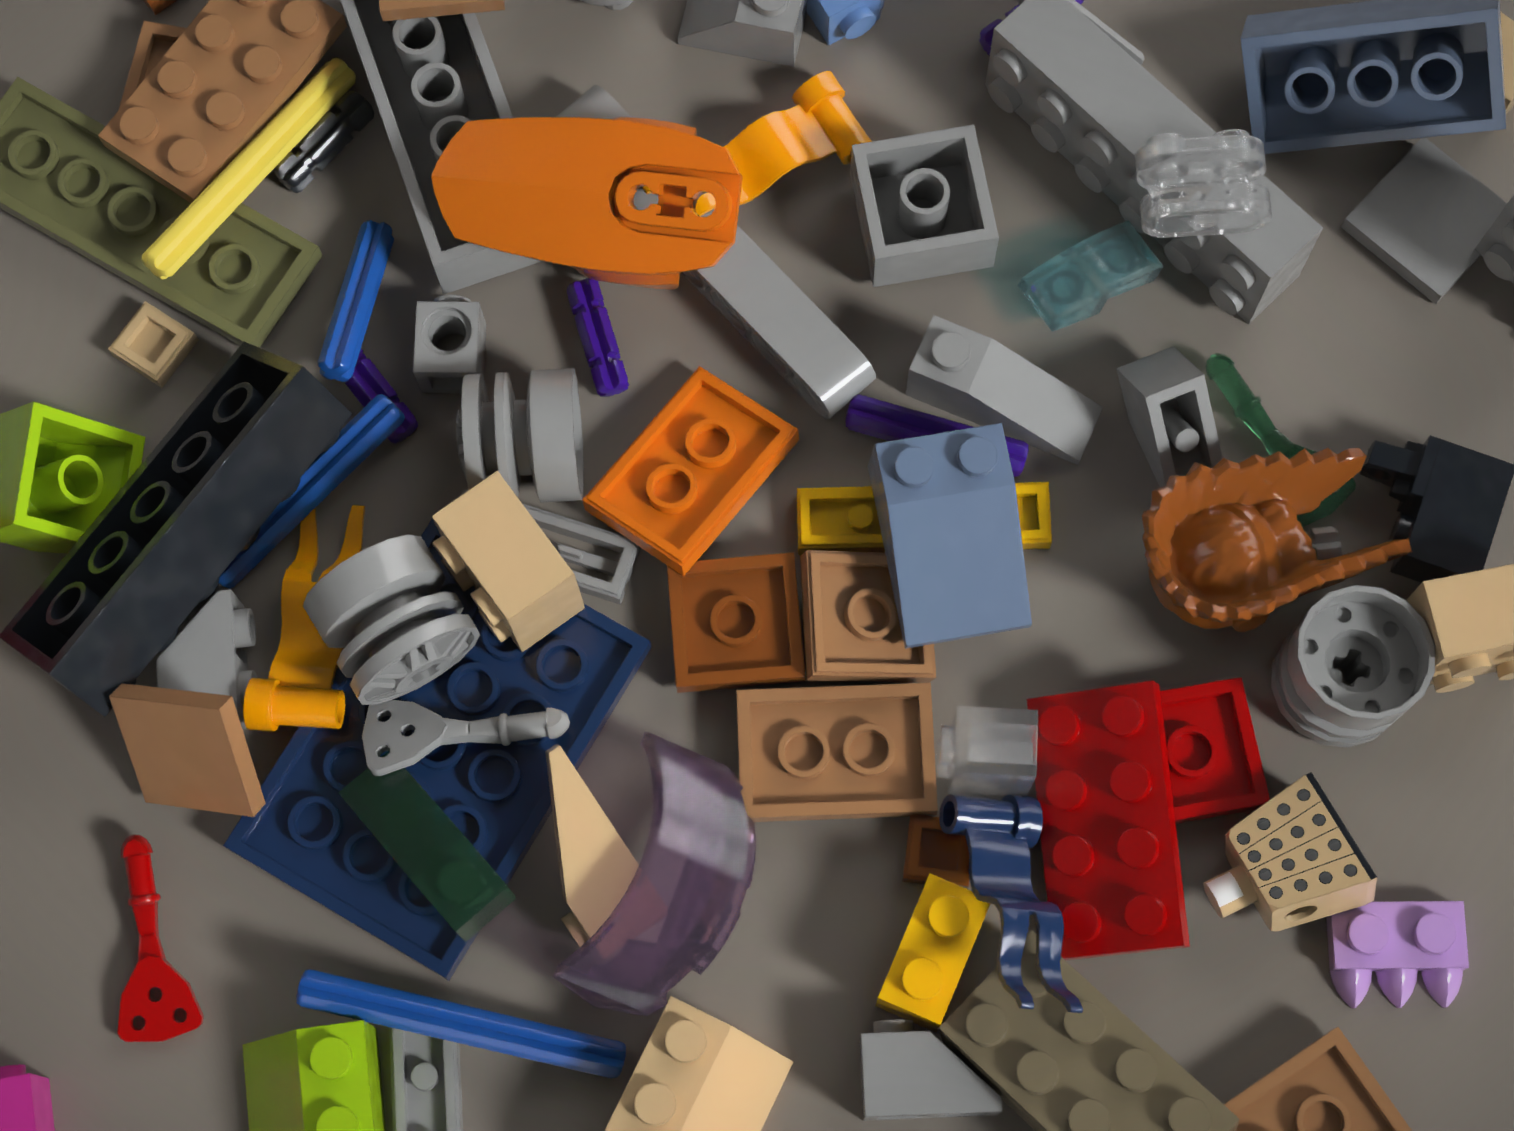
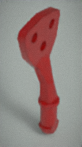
M136 834L127 837L123 842L121 858H124L129 886L130 898L128 899V905L132 906L139 933L138 962L121 994L117 1033L120 1039L125 1042H163L199 1028L203 1023L204 1015L190 983L166 960L158 930V901L161 897L159 893H156L150 853H153V850L145 837ZM153 987H158L162 992V997L159 1001H154L150 997V990ZM178 1008L184 1009L187 1013L186 1019L182 1022L176 1020L174 1016ZM136 1016H141L145 1020V1026L142 1029H137L133 1025V1019Z

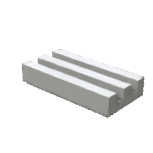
M523 504L540 528L622 554L619 562L550 541L564 561L613 576L612 582H607L573 571L580 592L621 605L625 595L626 583L630 581L635 558H638L641 548L623 535Z

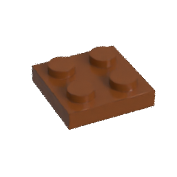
M794 552L697 560L685 576L667 566L677 693L805 682Z

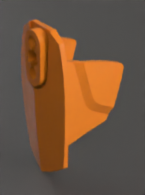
M521 117L467 121L450 140L437 160L431 174L438 205L454 238L518 256L572 267L586 278L592 280L674 290L679 287L680 272L714 267L735 244L743 176L729 150L696 136L697 129L695 127L668 121L629 117L613 119ZM647 186L652 194L658 195V204H650L644 210H637L634 205L635 193L639 188ZM710 193L716 202L715 209L711 215L700 217L696 212L697 200L701 195Z

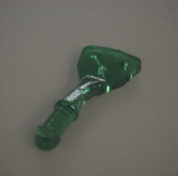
M1223 353L1212 354L1207 359L1205 366L1209 379L1214 380L1235 410L1233 412L1236 418L1239 417L1264 444L1269 455L1280 451L1290 459L1303 450L1305 447L1294 444L1275 428L1260 403L1262 401L1260 396L1254 395L1235 368V362ZM1305 448L1311 455L1316 453V451ZM1351 478L1336 492L1321 501L1319 507L1311 513L1298 514L1297 520L1301 523L1302 527L1332 514L1355 490L1356 483L1354 478Z

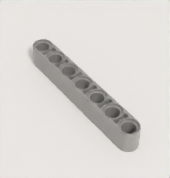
M598 85L592 86L556 116L599 119L632 118L608 92ZM642 187L637 190L634 196V205L637 210H644L650 204H658L659 201L658 195L646 194ZM714 209L702 215L701 217H707L711 215ZM738 225L735 244L714 267L681 272L786 382L825 419L833 417L854 396L858 395L877 378L872 365L864 354Z

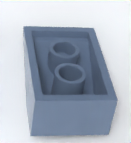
M1002 423L876 443L867 466L905 649L1031 627L1032 619L1016 486Z

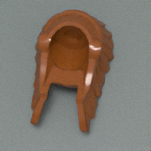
M1328 447L1312 455L1304 448L1290 459L1278 451L1265 458L1255 454L1240 463L1222 458L1213 468L1194 462L1186 476L1171 475L1166 486L1153 490L1150 509L1143 511L1142 514L1144 528L1142 540L1146 550L1144 555L1149 567V579L1156 596L1165 608L1175 613L1182 620L1204 629H1219L1232 626L1236 631L1242 633L1253 630L1265 623L1269 613L1273 612L1277 607L1292 603L1297 597L1345 581L1347 578L1407 555L1412 550L1409 538L1366 547L1327 560H1317L1316 550L1312 547V540L1297 520V515L1314 511L1319 507L1321 501L1362 470L1367 456L1360 448H1348L1336 454Z

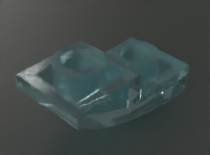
M1128 220L1099 232L1054 256L1022 277L1018 287L1050 330L1054 332L1099 314L1109 298L1153 282L1163 268V265Z

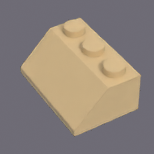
M670 996L605 1131H761L794 1062L737 1028Z

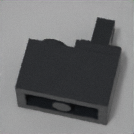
M1431 435L1424 444L1407 441L1404 448L1375 440L1370 448H1368L1367 457L1360 475L1391 487L1389 496L1400 501L1397 508L1400 514L1395 521L1388 542L1409 538L1412 550L1411 553L1394 559L1390 572L1422 583L1423 581L1483 570L1514 475V464Z

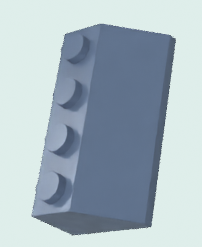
M1371 0L1247 15L1240 39L1254 155L1506 129L1500 0Z

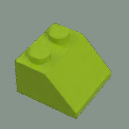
M34 401L1 413L0 542L31 551L67 554L140 467L146 437Z
M365 1020L295 1029L242 1045L249 1131H386L377 1028Z

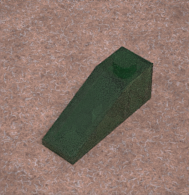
M387 751L381 757L387 756L390 753V751ZM367 768L339 792L340 796L465 942L516 899V896L507 884L405 768L383 776H374L369 768Z

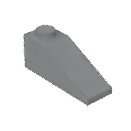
M933 315L908 372L907 396L981 426L1002 423L1005 436L1025 441L1032 447L1077 465L1080 463L1103 408L996 340Z

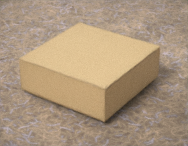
M144 301L108 350L114 358L163 388L199 339L193 331Z

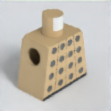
M1310 772L1230 828L1225 834V854L1232 869L1203 882L1206 895L1220 918H1224L1250 904H1254L1267 927L1271 931H1281L1361 907L1374 901L1377 876L1316 778Z

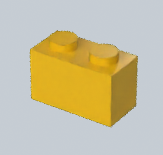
M929 873L875 1006L906 1020H913V1023L937 1032L991 903L979 901L971 890Z

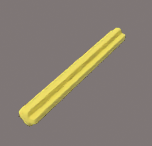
M333 58L331 61L326 62L142 254L143 264L159 279L163 280L173 276L355 84L356 75L354 71L339 58Z

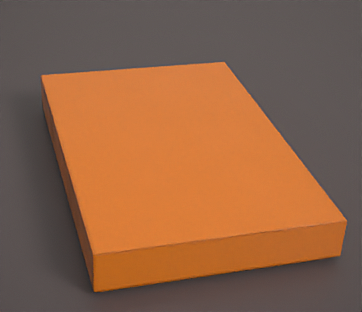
M699 366L582 499L584 509L682 576H685L799 441V429Z

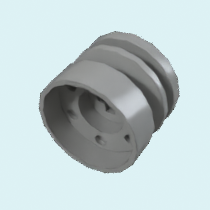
M575 368L531 371L527 399L516 400L508 372H498L495 375L494 401H489L486 383L482 373L464 375L462 398L456 417V434L460 469L466 478L468 490L498 470L517 497H519L521 475H532L540 503L582 500L584 496L583 437Z
M408 534L390 538L360 551L323 576L306 595L303 607L328 648H344L340 653L337 665L346 678H352L350 687L362 705H377L391 701L422 687L459 662L475 646L480 636L469 614H461L464 607L456 593L439 592L446 578L421 536Z
M1360 585L1349 586L1325 595L1306 612L1298 625L1286 636L1272 662L1271 689L1280 713L1298 733L1321 745L1353 747L1376 739L1424 696L1435 673V644L1426 621L1407 600L1383 588ZM1336 667L1345 669V680L1352 683L1350 686L1341 682L1342 672L1335 669Z

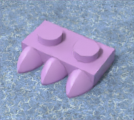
M1464 901L1370 902L1364 906L1326 917L1329 968L1332 983L1338 995L1350 1008H1356L1366 996L1371 983L1372 971L1376 973L1377 981L1383 994L1396 1008H1402L1412 995L1417 982L1418 971H1421L1423 982L1429 994L1442 1008H1447L1455 999L1462 983L1463 970L1469 968Z

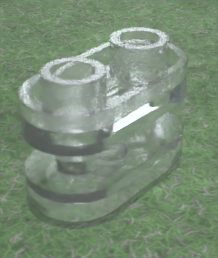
M1228 129L1220 131L1212 137L1185 138L1177 133L1158 134L1148 139L1146 145L1135 153L1137 183L1143 188L1156 190L1145 195L1139 202L1142 231L1150 236L1170 238L1244 233L1259 229L1268 224L1272 219L1269 189L1261 184L1250 183L1266 173L1264 143L1259 138L1250 136L1245 130Z

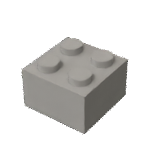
M974 124L852 145L850 177L873 287L994 267L999 235Z

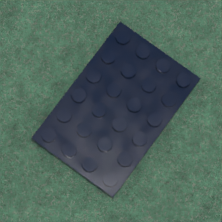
M432 518L421 537L446 578L439 592L456 593L464 607L461 614H469L480 636L475 646L442 675L394 700L414 702L441 715L442 718L463 721L497 717L502 713L512 716L546 711V708H556L563 710L568 715L570 721L569 728L562 736L555 739L542 737L512 741L507 746L498 743L473 742L441 745L414 765L383 776H374L367 767L362 740L369 705H362L350 687L352 678H346L338 666L332 689L343 690L345 694V715L342 727L340 729L299 727L261 785L266 804L254 817L242 816L223 846L450 981L552 812L545 751L555 744L560 745L575 769L578 770L652 646L648 639L584 604L585 609L524 652H521L511 637L500 643L478 612L480 609L470 595L476 590L475 587L472 586L463 592L441 561L443 559L432 543L441 537ZM391 716L383 717L380 722L388 721ZM414 730L407 731L404 736L412 735ZM390 751L383 752L380 757L387 756Z

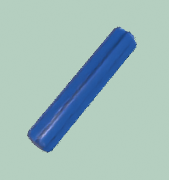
M367 220L360 226L318 359L320 375L327 380L335 379L340 382H346L353 376L394 242L392 227L385 222L377 223Z

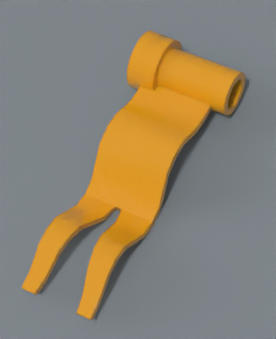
M831 71L821 72L804 82L792 96L796 106L762 116L748 125L727 145L723 146L729 150L743 176L739 206L761 195L780 177L798 166L820 161L834 153L837 154L844 165L851 163L852 145L872 142L843 100L845 91ZM647 186L642 187L646 194L652 193ZM705 193L697 200L696 212L700 217L715 209L716 202L712 194Z
M352 505L340 554L335 563L322 572L318 581L337 565L362 551L365 506ZM316 508L300 522V539L295 560L286 569L282 580L281 637L277 653L270 667L268 679L251 678L246 687L243 716L248 730L276 731L279 725L340 729L344 721V691L332 689L338 667L337 661L344 648H328L303 607L307 593L317 583L312 582L319 557Z

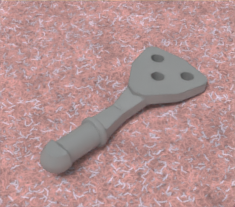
M391 700L377 705H369L362 740L367 767L374 776H383L414 765L441 745L473 742L498 743L507 746L512 741L542 737L555 739L565 733L569 728L570 721L568 715L563 710L556 708H546V711L512 716L502 713L497 717L463 721L442 718L441 715L414 702ZM391 716L388 721L380 722L383 717ZM414 730L412 735L404 736L407 731ZM390 751L387 756L380 757L383 752Z

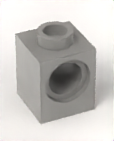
M441 295L436 297L434 301H417L413 373L422 393L462 394L464 375L482 373L484 377L487 324L479 302H471L470 299L460 295ZM448 334H461L465 336L463 343L454 350L443 351L436 348L440 339Z

